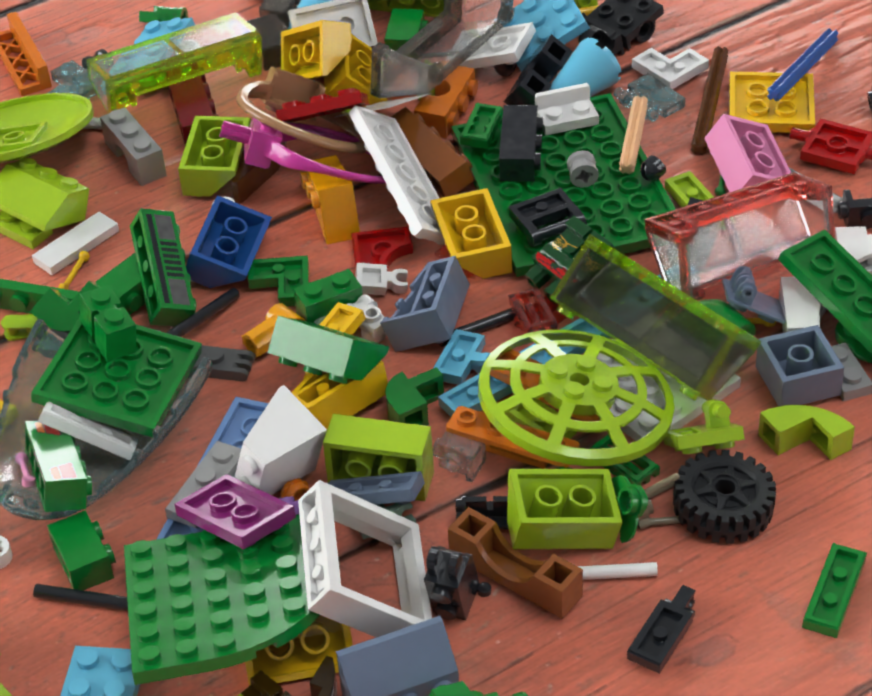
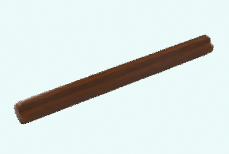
M718 46L713 52L691 143V151L694 154L700 153L702 155L707 150L708 145L704 138L711 130L728 59L729 50L726 47L721 48Z

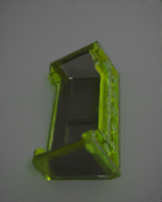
M591 234L550 297L551 300L559 304L557 311L572 320L575 315L582 318L681 384L682 386L679 391L694 401L698 397L707 401L711 400L754 354L762 342Z

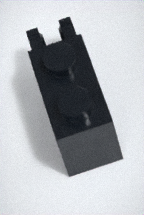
M431 546L426 559L427 572L424 583L432 610L438 616L447 620H454L455 618L466 620L480 584L473 555L449 550L441 546Z

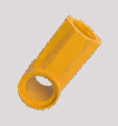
M283 303L275 304L270 308L262 323L241 336L242 343L248 351L254 352L256 357L261 356L269 349L277 316L305 321V319Z

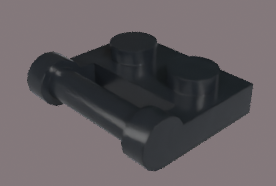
M561 188L509 206L510 218L524 233L531 247L541 245L543 240L563 233L567 229L565 223L573 215L587 225L584 214ZM568 216V219H565V220H562V221H560V222L551 224V225L546 226V227H543V228H541V229H537V227H539V226L545 225V224H547V223H550V222H553V221H556V220H559V219H561V218H564V217Z

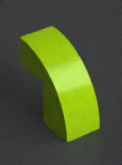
M784 405L760 412L758 436L777 455L811 440L832 460L852 450L855 426L843 417L822 408L807 405Z

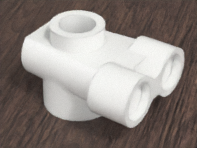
M364 294L355 303L346 304L362 309L366 319L359 326L362 338L376 343L385 339L386 334L380 324L385 316L381 313L376 301L369 295Z

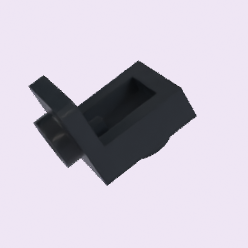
M850 189L843 190L842 201H838L837 204L839 219L844 220L846 227L872 228V198L853 200Z

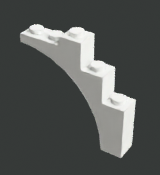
M835 227L834 239L872 275V234L867 235L866 227ZM781 277L779 301L786 323L782 324L783 333L815 325L820 327L821 318L827 309L795 277Z

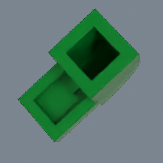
M88 281L72 301L68 300L57 289L49 288L30 312L49 328L70 332L80 317V293L100 288V286L96 282Z
M437 367L410 379L402 371L388 382L385 391L388 420L424 426L429 425L427 405L437 401L438 396L444 393L443 374Z

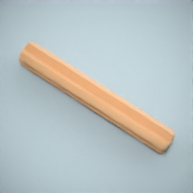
M637 95L632 101L619 162V171L622 174H632L635 171L648 107V99L645 96L639 97Z

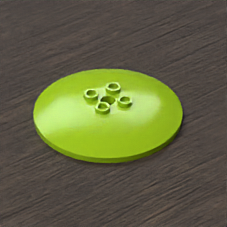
M46 93L0 102V163L15 161L38 154L72 137L82 130L93 118L94 111L90 100L77 94Z

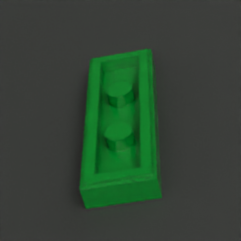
M835 543L832 544L805 613L802 628L834 638L838 637L866 562L867 552Z

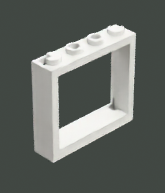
M318 480L298 500L308 610L374 637L432 619L430 600L424 583L426 572L419 525ZM334 521L393 546L401 610L341 586Z

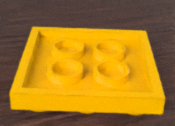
M730 71L729 115L766 124L771 133H790L792 127L809 131L815 127L813 73H806L779 101H775L774 99H768L767 95L769 92L767 89L783 73Z

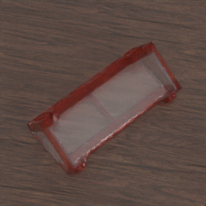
M795 172L644 219L645 231L667 295L681 302L682 305L687 306L705 297L703 289L721 284L723 278L730 280L734 271L739 266H747L754 273L781 264L778 260L781 251L824 229L835 239L832 185Z

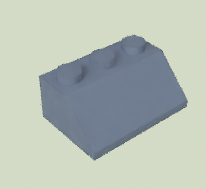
M441 616L336 651L342 696H429L431 689L440 685L459 682L458 668Z

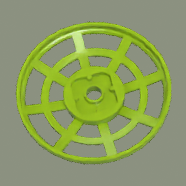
M542 330L514 337L502 343L490 353L483 363L478 381V397L481 407L488 420L502 435L530 453L569 465L588 467L610 466L626 463L644 456L654 450L665 439L670 430L675 409L674 397L668 382L648 359L620 342L583 331ZM532 342L537 344L522 352L516 360H497L504 353L516 347ZM559 347L586 348V351L583 355L565 354ZM543 350L552 357L545 364L527 362L531 356ZM599 353L605 354L622 366L609 367L598 360L597 357ZM624 357L630 359L631 361H633L634 363H636L638 366H634L633 364H631V363H630L627 359H625ZM491 370H511L510 385L513 396L499 403L495 401L490 388ZM520 372L540 374L538 385L524 390L520 379ZM632 376L637 386V395L620 388L618 378ZM642 376L652 377L662 390L666 402L664 410L646 400L647 387ZM543 397L550 405L559 409L558 414L547 411L533 400ZM616 398L633 405L625 413L614 417L609 409L615 403ZM522 405L535 417L553 425L548 440L521 428L505 413ZM642 410L660 420L658 425L649 434L629 444L621 430V427L634 421L641 414ZM572 414L582 416L597 414L601 421L572 420L571 417ZM566 430L586 433L607 431L615 447L586 449L561 445Z

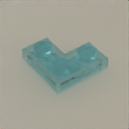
M71 60L51 71L52 80L59 84V86L47 93H70L90 99L103 92L105 86L104 81Z

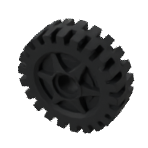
M710 450L707 457L703 453L696 454L695 460L689 458L686 460L685 466L681 465L678 470L680 478L675 481L673 491L675 515H679L678 520L682 525L687 524L689 532L693 534L698 530V537L704 540L708 535H711L712 542L719 543L720 537L725 538L726 544H734L735 537L738 538L740 543L747 541L748 535L755 538L759 535L760 530L763 532L767 528L768 523L772 519L776 500V484L773 481L770 471L766 472V467L762 463L755 466V458L749 456L744 460L743 453L737 451L734 456H730V450H722L721 455H717L716 450Z

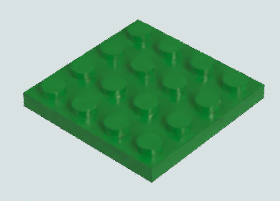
M79 317L31 392V402L44 406L47 402H51L78 416L154 438L201 355L202 343L136 324V353L106 362L95 345V339L90 337Z

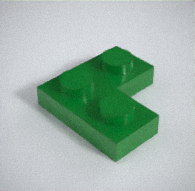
M308 255L254 259L248 272L249 289L278 287L279 303H283L286 306H295L293 289L309 283Z

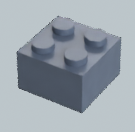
M819 325L758 339L756 368L778 406L802 405L841 395L844 366Z

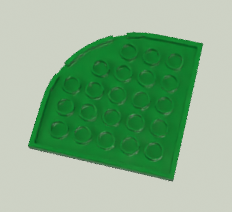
M299 514L279 530L271 532L256 541L254 545L245 549H241L206 530L185 535L174 534L167 538L151 541L140 540L133 544L124 545L131 663L135 685L210 672L257 658L256 651L272 644L276 648L284 645L307 629L320 616V614L308 610Z

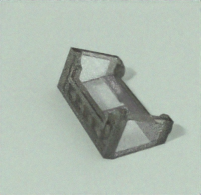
M444 0V11L398 50L389 49L388 45L379 42L372 48L371 95L378 98L428 94L503 26L512 21L515 14L513 0Z

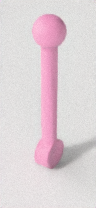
M20 452L15 456V461L20 465L23 473L21 485L33 487L35 486V477L30 476L27 467V454Z

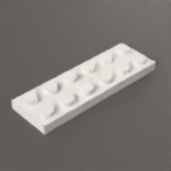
M354 105L348 113L354 123V129L363 139L365 149L371 154L376 163L375 168L382 174L387 184V190L393 195L398 204L399 212L404 215L409 224V231L418 239L423 238L434 241L439 245H446L430 205V200L440 197L397 120Z

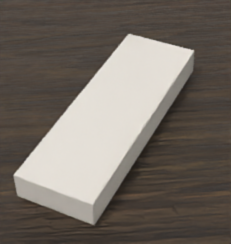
M99 211L32 255L33 263L50 275H54L77 260L78 254L81 251L89 252L119 232L118 223Z
M51 402L46 403L38 420L42 424L127 460H131L138 443V439L98 421L78 416Z

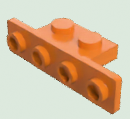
M458 406L446 424L447 432L484 443V451L545 469L548 463L564 468L570 466L569 464L548 460L514 444L493 426L483 412ZM516 423L521 428L545 440L549 438V432ZM563 438L561 445L580 448L578 441Z

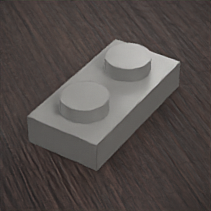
M841 343L831 346L844 366L840 395L842 401L872 394V381L848 345Z

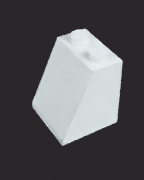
M285 385L278 388L243 441L235 473L236 479L270 495L282 490L288 481L302 478L316 469L327 431Z

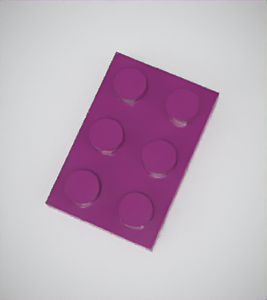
M228 474L174 504L177 516L241 549L254 545L256 541L273 531L279 530L283 525L296 518L293 505Z

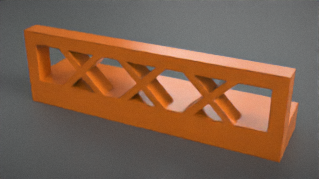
M18 13L6 14L10 29L0 32V58L20 95L25 96L51 88L52 84L48 66ZM13 38L10 44L2 43V41H6ZM12 52L19 53L17 57L9 56ZM19 66L27 67L25 71L16 70ZM26 80L37 81L31 84L23 85L26 82Z

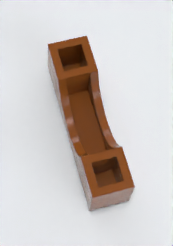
M468 507L448 527L449 550L472 554L476 571L557 617L563 619L583 597V569L554 553L548 560L544 561L534 560L521 554L516 549H513L512 545L505 539L497 522Z

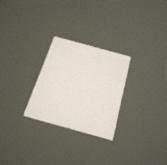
M429 94L378 102L363 108L372 111L391 108ZM349 112L344 113V114H341V115H338V116L349 115V114H348Z

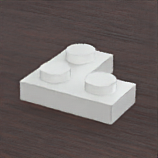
M653 48L632 58L633 69L669 91L707 70L709 67V59L690 48L671 59Z

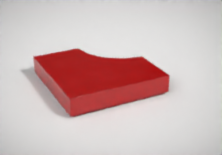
M409 226L351 233L355 267L357 263L387 265L388 271L393 261L401 256L413 253Z

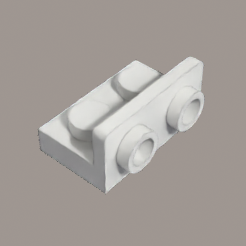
M588 83L535 94V105H538V117H543V132L545 136L599 124V115L590 100V86Z

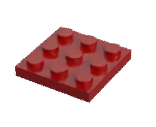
M348 88L337 91V97L326 94L310 97V103L307 104L298 100L283 103V109L276 110L277 119L283 122H297L350 110L354 105L360 107L368 106L370 103L366 93L360 92V89L357 90V88Z

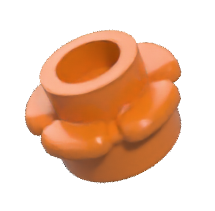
M300 478L290 480L283 486L280 498L293 496L294 500L297 501L310 489L309 485Z

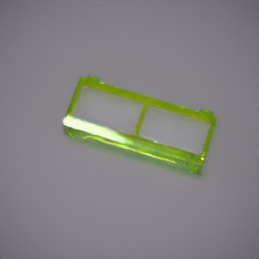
M235 12L86 59L88 78L109 114L114 110L126 108L129 104L132 107L137 106V96L231 65L234 66L237 73L241 72L242 68L245 69L249 77L262 74V37L255 27Z

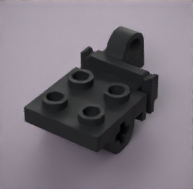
M606 0L588 16L584 12L582 13L590 29L579 35L578 42L580 43L588 37L598 40L596 45L601 49L606 46L613 55L617 53L623 55L625 53L624 48L627 50L631 48L630 42L633 39L640 43L650 39L655 30V21L664 14L663 5L654 0Z

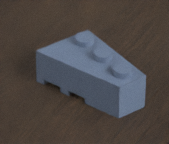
M456 256L428 262L410 284L411 292L406 299L399 298L395 303L397 308L391 318L384 317L380 322L395 352L432 343L440 344L451 339L470 286Z

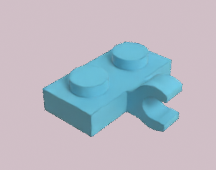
M458 329L454 331L433 367H437L443 374V382L460 385L465 382L471 369L480 374L483 363L490 355L488 352L481 353L486 345L485 335Z

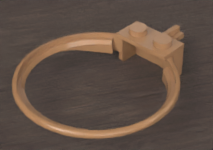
M271 66L265 81H254L246 84L236 96L237 104L247 114L284 134L340 152H367L363 139L354 129L351 117L349 115L338 116L346 113L345 111L319 117L348 131L358 138L359 142L335 140L302 130L267 114L249 100V98H259L266 105L265 108L276 112V110L283 109V103L298 100L307 104L310 103V97L324 94L326 88L321 82Z

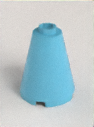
M588 37L583 39L552 82L549 90L588 83L590 86V97L613 86L621 79V77H618V74L622 72L616 57L606 46L601 49L596 45L598 40Z

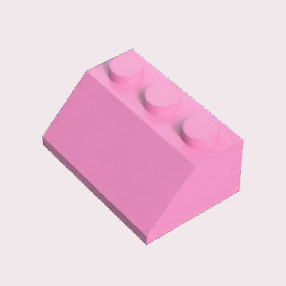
M723 114L704 139L710 149V154L718 166L719 173L723 177L732 199L738 202L758 204L792 191L798 186L768 125Z

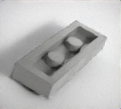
M216 441L165 508L167 518L196 528V525L176 515L174 504L225 474L234 477L241 449Z

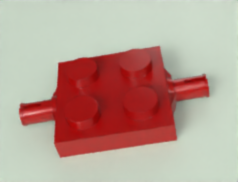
M821 118L817 125L809 131L792 127L790 131V139L805 142L801 150L800 160L851 174L857 172L862 162L867 159L872 160V148H870L872 146L871 131Z

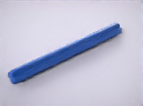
M830 28L826 29L767 89L769 92L767 95L768 99L779 101L838 41V31L836 29L834 31Z

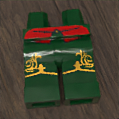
M574 215L565 223L567 229L553 242L546 244L540 252L537 251L531 256L535 265L525 274L528 283L536 290H539L548 281L551 283L543 291L546 297L556 306L567 297L575 302L580 298L578 296V287L618 259L613 244L595 230L593 231L591 227Z

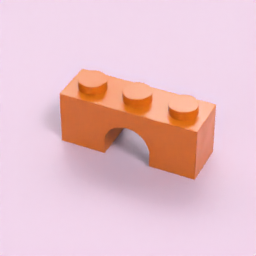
M444 63L434 78L435 96H423L414 109V114L419 113L429 128L433 126L441 138L446 139L451 132V126L458 124L459 117L462 112H466L471 97H474L477 93L478 81L475 80L474 68Z

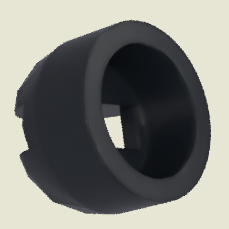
M516 64L494 65V68L499 75L507 77L514 72Z
M651 155L642 163L640 172L645 180L655 181L666 173V167L658 157Z

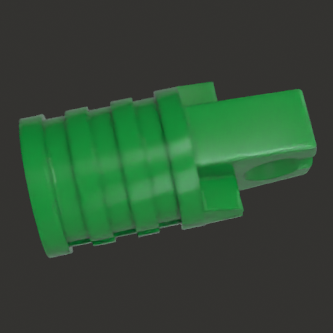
M154 6L153 12L139 11V22L145 23L154 20L159 22L168 21L176 17L181 19L188 18L186 7Z

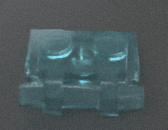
M649 73L629 83L627 90L618 87L613 93L614 97L619 99V103L626 108L631 107L635 96H645L648 99L645 119L651 122H655L659 114L666 118L685 107V97Z

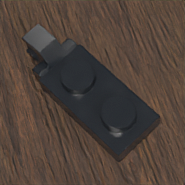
M682 585L672 601L667 598L659 601L627 651L628 660L660 674L693 622L695 610H692V607L695 604L694 594L696 590Z

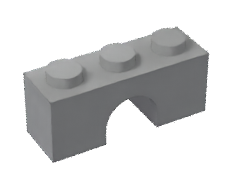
M125 107L100 117L105 144L116 157L125 155L129 172L141 186L167 176L162 149Z

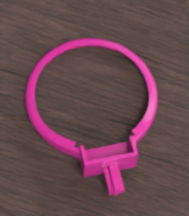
M253 117L249 127L225 120L221 126L219 137L244 143L245 164L267 169L270 167L272 160L279 165L291 169L315 172L362 183L386 184L383 176L364 175L336 169L291 151L280 143L297 138L273 129ZM285 122L323 137L346 142L360 141L356 137L332 129L309 124Z

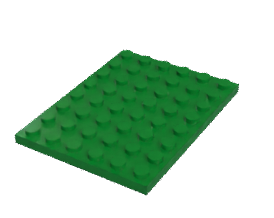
M611 93L590 97L599 115L598 125L546 136L544 132L543 134H538L542 135V152H536L541 153V170H535V182L500 181L499 154L502 119L488 149L460 145V136L466 123L451 126L452 137L460 154H464L472 164L470 171L474 178L473 183L476 189L488 188L511 244L512 268L516 277L524 276L535 265L531 256L537 251L540 252L546 244L553 242L559 235L543 240L541 245L531 247L524 233L510 218L509 206L559 188L581 210L586 218L587 225L613 244L617 255L674 242L682 219L660 180L648 181L642 177L640 168L647 157L641 146H639L635 171L632 174H622L619 171V162L628 123ZM582 150L593 154L599 172L597 181L593 185L584 188L576 187L572 184L567 169L568 157L572 153ZM566 216V217H564V218H561V219H559V220H556V221L547 223V224H545V225L539 226V227H537V229H541V228L546 227V226H549V225H551V224H554V223L560 222V221H562V220L568 219V216Z

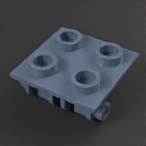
M739 266L734 271L730 280L722 279L727 302H729L732 308L741 312H746V310L755 312L759 318L769 323H775V321L782 324L786 323L780 301L757 291L752 270L749 267Z

